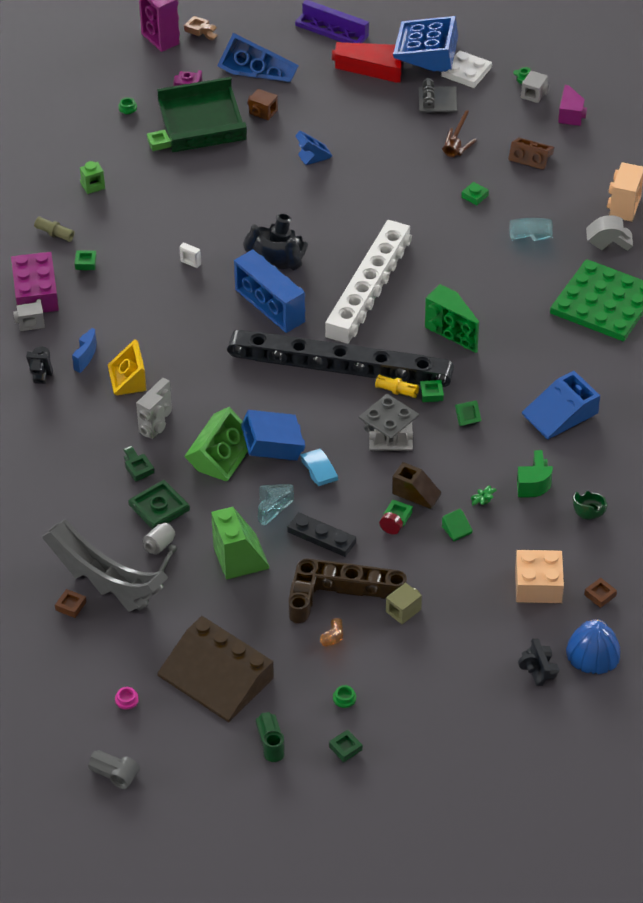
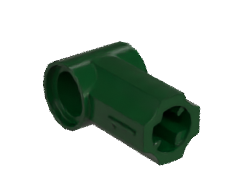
M270 712L261 713L256 718V725L262 742L264 757L270 762L281 761L285 756L284 735L280 731L276 715Z

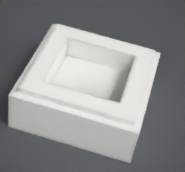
M183 242L180 245V261L198 268L201 265L200 249Z

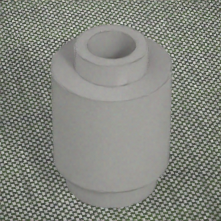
M163 523L158 524L143 538L145 550L156 555L164 550L175 537V531L172 526Z

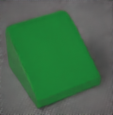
M457 509L442 517V528L453 541L473 533L461 509Z

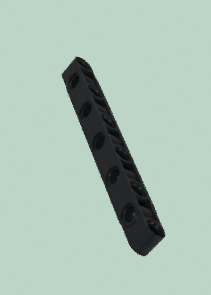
M235 330L227 347V352L236 358L370 378H378L380 374L393 379L400 378L403 382L419 385L420 381L441 380L442 387L450 385L454 370V364L450 360L245 330Z

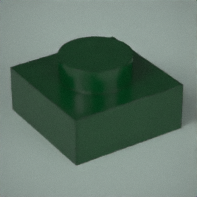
M349 730L344 731L329 741V748L343 762L363 750V745Z

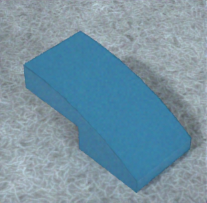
M320 448L300 454L302 463L308 468L311 479L318 486L338 480L334 467Z

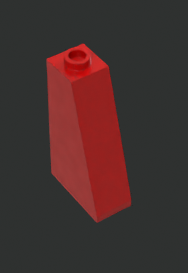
M336 42V50H332V61H335L336 69L396 83L401 81L402 61L393 57L395 45Z

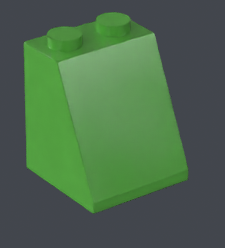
M234 507L211 512L213 547L226 580L269 569V564L256 533Z

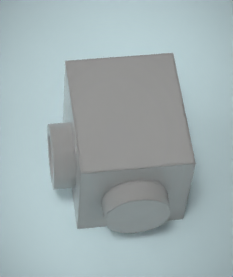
M530 71L522 83L521 98L539 103L541 98L549 91L548 75Z

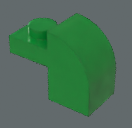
M534 450L533 466H518V497H538L550 489L553 466H548L547 459H543V450Z

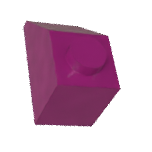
M569 85L564 86L558 123L581 126L582 118L586 119L587 107H584L585 99Z

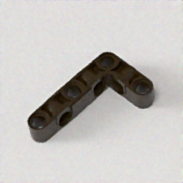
M302 559L296 566L294 579L291 583L289 618L297 624L308 620L311 607H313V593L316 590L386 599L387 596L400 586L407 583V576L404 572L393 569L316 559Z

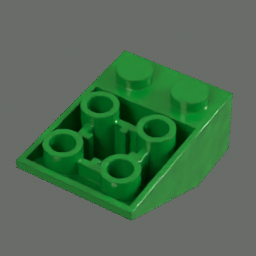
M439 284L426 297L425 328L476 353L478 351L479 320L456 291Z

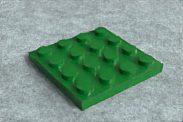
M586 259L550 307V314L624 342L643 315V280Z

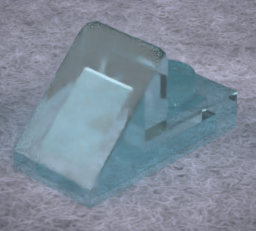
M279 484L262 485L259 487L261 503L258 506V522L266 526L294 501L293 485Z

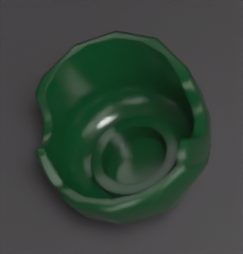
M587 490L583 495L575 492L572 497L575 513L582 519L593 520L599 518L607 510V501L599 493H591Z

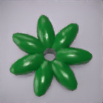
M490 485L484 491L478 489V494L471 497V500H473L472 505H476L479 502L481 505L489 503L493 498L491 494L496 492L497 489H491Z

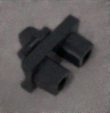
M39 346L33 352L27 351L26 358L30 367V373L33 374V383L46 384L47 375H53L50 351L44 346Z
M532 638L530 648L522 652L518 665L520 669L528 670L529 673H532L536 686H543L546 679L556 678L559 668L555 663H548L552 657L550 646H542L539 638Z

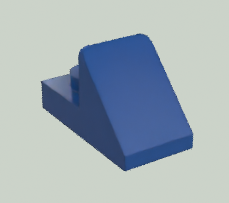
M300 130L295 135L300 142L298 145L302 149L298 155L305 165L330 159L333 156L324 143Z

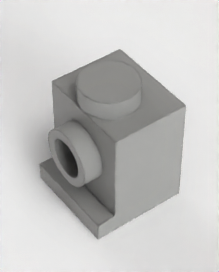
M37 299L36 303L16 305L17 311H13L15 324L19 323L20 331L45 328L41 299Z

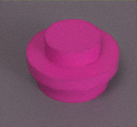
M123 687L115 695V703L121 709H132L139 701L137 692L131 687Z

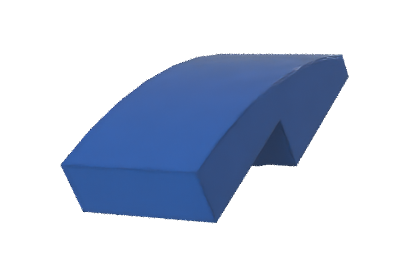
M91 328L80 337V348L72 354L73 368L79 373L85 369L95 353L97 341L94 328Z

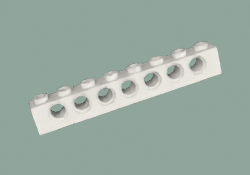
M391 220L386 221L325 322V336L327 338L349 344L352 337L357 335L360 323H364L367 311L372 309L375 298L381 294L383 284H387L389 274L395 270L398 259L403 257L405 247L411 243L412 235L410 234L409 225Z

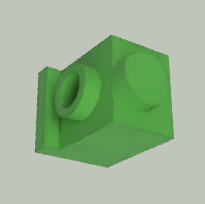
M89 161L85 163V166L80 167V183L87 194L105 189L104 171L98 162Z

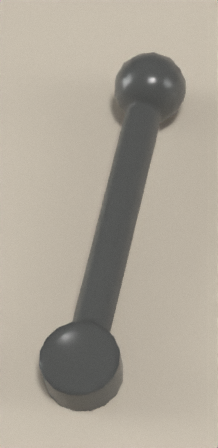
M169 545L168 553L159 571H164L172 553L176 552L177 548L175 545Z

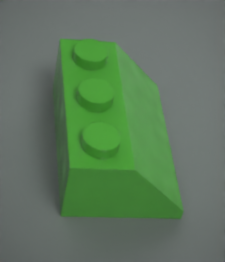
M230 407L214 413L184 457L198 472L228 481L248 452L241 427L242 420Z

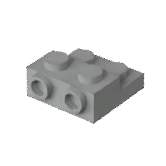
M165 378L159 380L136 402L139 433L145 437L153 439L158 433H161L166 427L165 417L169 416L172 411L170 381Z

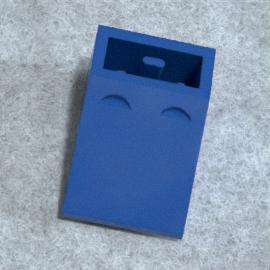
M572 371L556 379L522 411V415L548 440L598 414L600 395L575 371Z

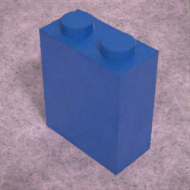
M247 410L241 427L249 456L298 460L301 452L305 449V440L302 438L301 427L298 424L296 415Z

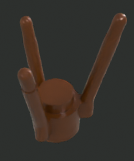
M468 110L464 112L453 136V128H450L442 150L449 157H455L457 154L461 156L467 148L477 141L474 138L461 147V141L457 138L469 113Z

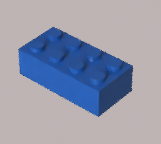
M253 249L234 260L235 290L286 333L305 322V292L301 287L295 285L289 277L283 275L276 266H272L262 255H259Z

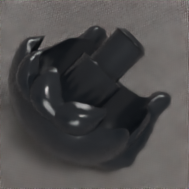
M278 214L276 215V223H272L270 228L258 227L256 224H252L250 232L247 233L244 239L243 246L246 252L253 249L259 255H262L272 266H276L277 269L290 268L294 271L302 266V258L306 253L308 243L306 241L303 242L301 235L296 236L295 231L289 229L292 220L289 215Z

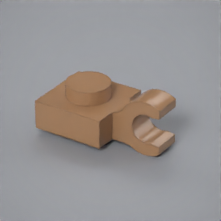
M193 16L184 25L185 32L197 36L204 34L209 40H214L217 37V34L213 33L217 27L209 25L208 20Z

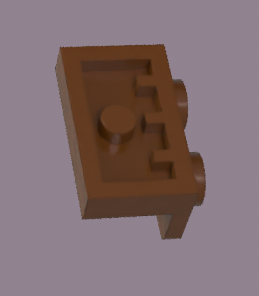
M518 137L511 143L508 159L539 169H545L547 159L553 155L555 147Z

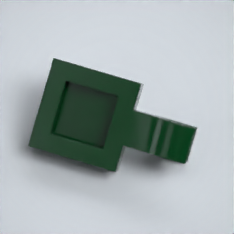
M132 446L123 449L126 453L124 456L126 461L125 468L135 482L155 473L153 465L145 454L138 456Z

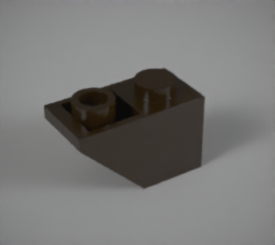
M402 462L392 476V494L429 509L433 508L441 496V491L420 468Z

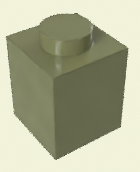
M404 583L386 597V612L401 624L408 621L422 608V595L416 588H412L407 583Z

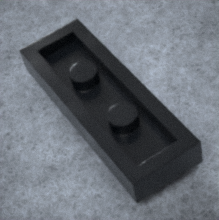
M300 512L297 513L287 526L288 533L344 557L348 555L356 544V536Z

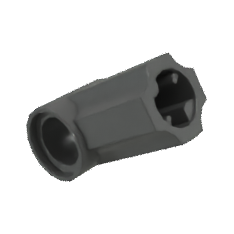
M100 750L93 752L88 763L89 770L109 778L112 784L120 789H127L140 771L139 764L132 758L123 757L119 759Z

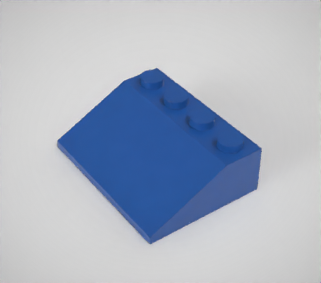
M456 17L401 21L393 57L431 71L446 72L452 70L458 41Z

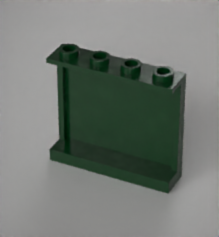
M231 77L157 89L158 105L167 135L171 141L172 153L247 140V126L242 121L232 89Z

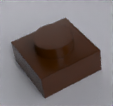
M599 578L585 589L584 595L601 608L617 596V590L605 580Z
M66 589L56 602L55 611L76 618L87 603L86 596Z

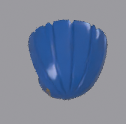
M600 619L583 623L572 634L567 643L566 656L568 661L571 660V664L576 669H581L582 672L603 674L607 673L608 670L612 671L617 666V663L619 664L621 652L618 639L614 631Z

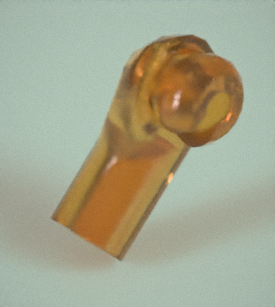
M332 619L331 630L321 635L320 642L324 647L335 645L343 639L341 619Z

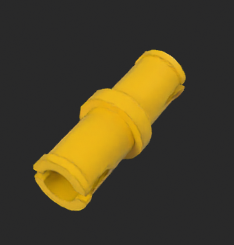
M380 374L376 378V388H382L392 391L393 394L398 395L400 393L412 398H416L418 395L419 385L403 382L400 378L393 379Z

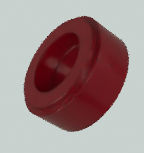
M390 512L385 513L379 521L382 530L393 535L397 534L403 526L401 518Z

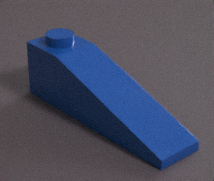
M235 33L232 34L217 65L234 75L286 82L292 81L299 67L298 64Z

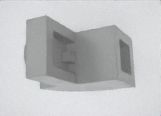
M613 215L603 216L586 227L587 241L600 250H603L612 242H615L627 251L633 247L632 233L628 228L623 227V219L621 217Z

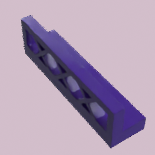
M305 0L302 3V15L295 21V26L344 43H363L369 37V21L309 0ZM305 19H307V20H310V21H312V22L306 23V22H303V21H304ZM341 31V32H344V33L337 34V33H334V32ZM350 37H358L359 39H358V40H354V39H351Z

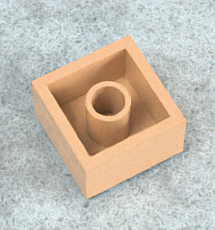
M622 162L619 170H615L613 178L615 182L610 183L609 194H612V196L609 197L607 208L610 209V215L621 217L623 220L633 221L642 196L643 166Z
M517 550L515 565L516 602L562 603L564 588L562 551Z

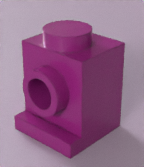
M198 70L197 73L180 71L179 76L175 75L174 86L201 82L202 70Z

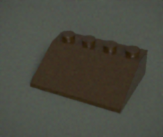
M201 616L185 631L157 675L229 723L274 679L273 660L204 616Z

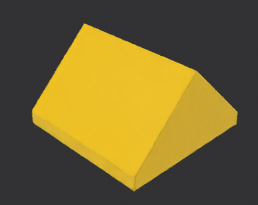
M134 339L108 364L115 395L146 391L145 369L138 341Z

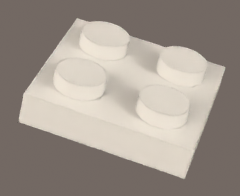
M459 50L454 56L452 70L442 72L441 76L475 88L492 68V62Z

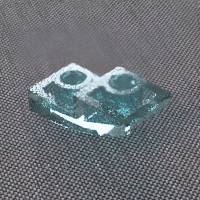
M545 218L510 220L509 235L512 240L531 236L533 241L552 237L553 222L551 219Z

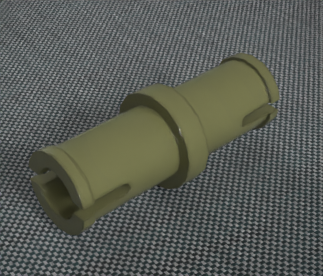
M40 216L36 218L34 223L36 229L43 230L52 237L57 236L68 242L72 241L75 234L74 230L61 226L59 222H51Z

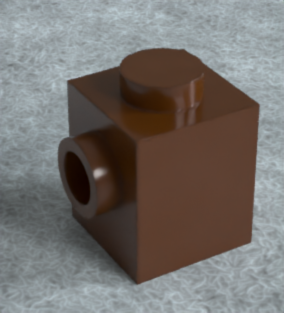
M257 89L253 95L249 96L247 101L249 114L269 121L278 110V95Z

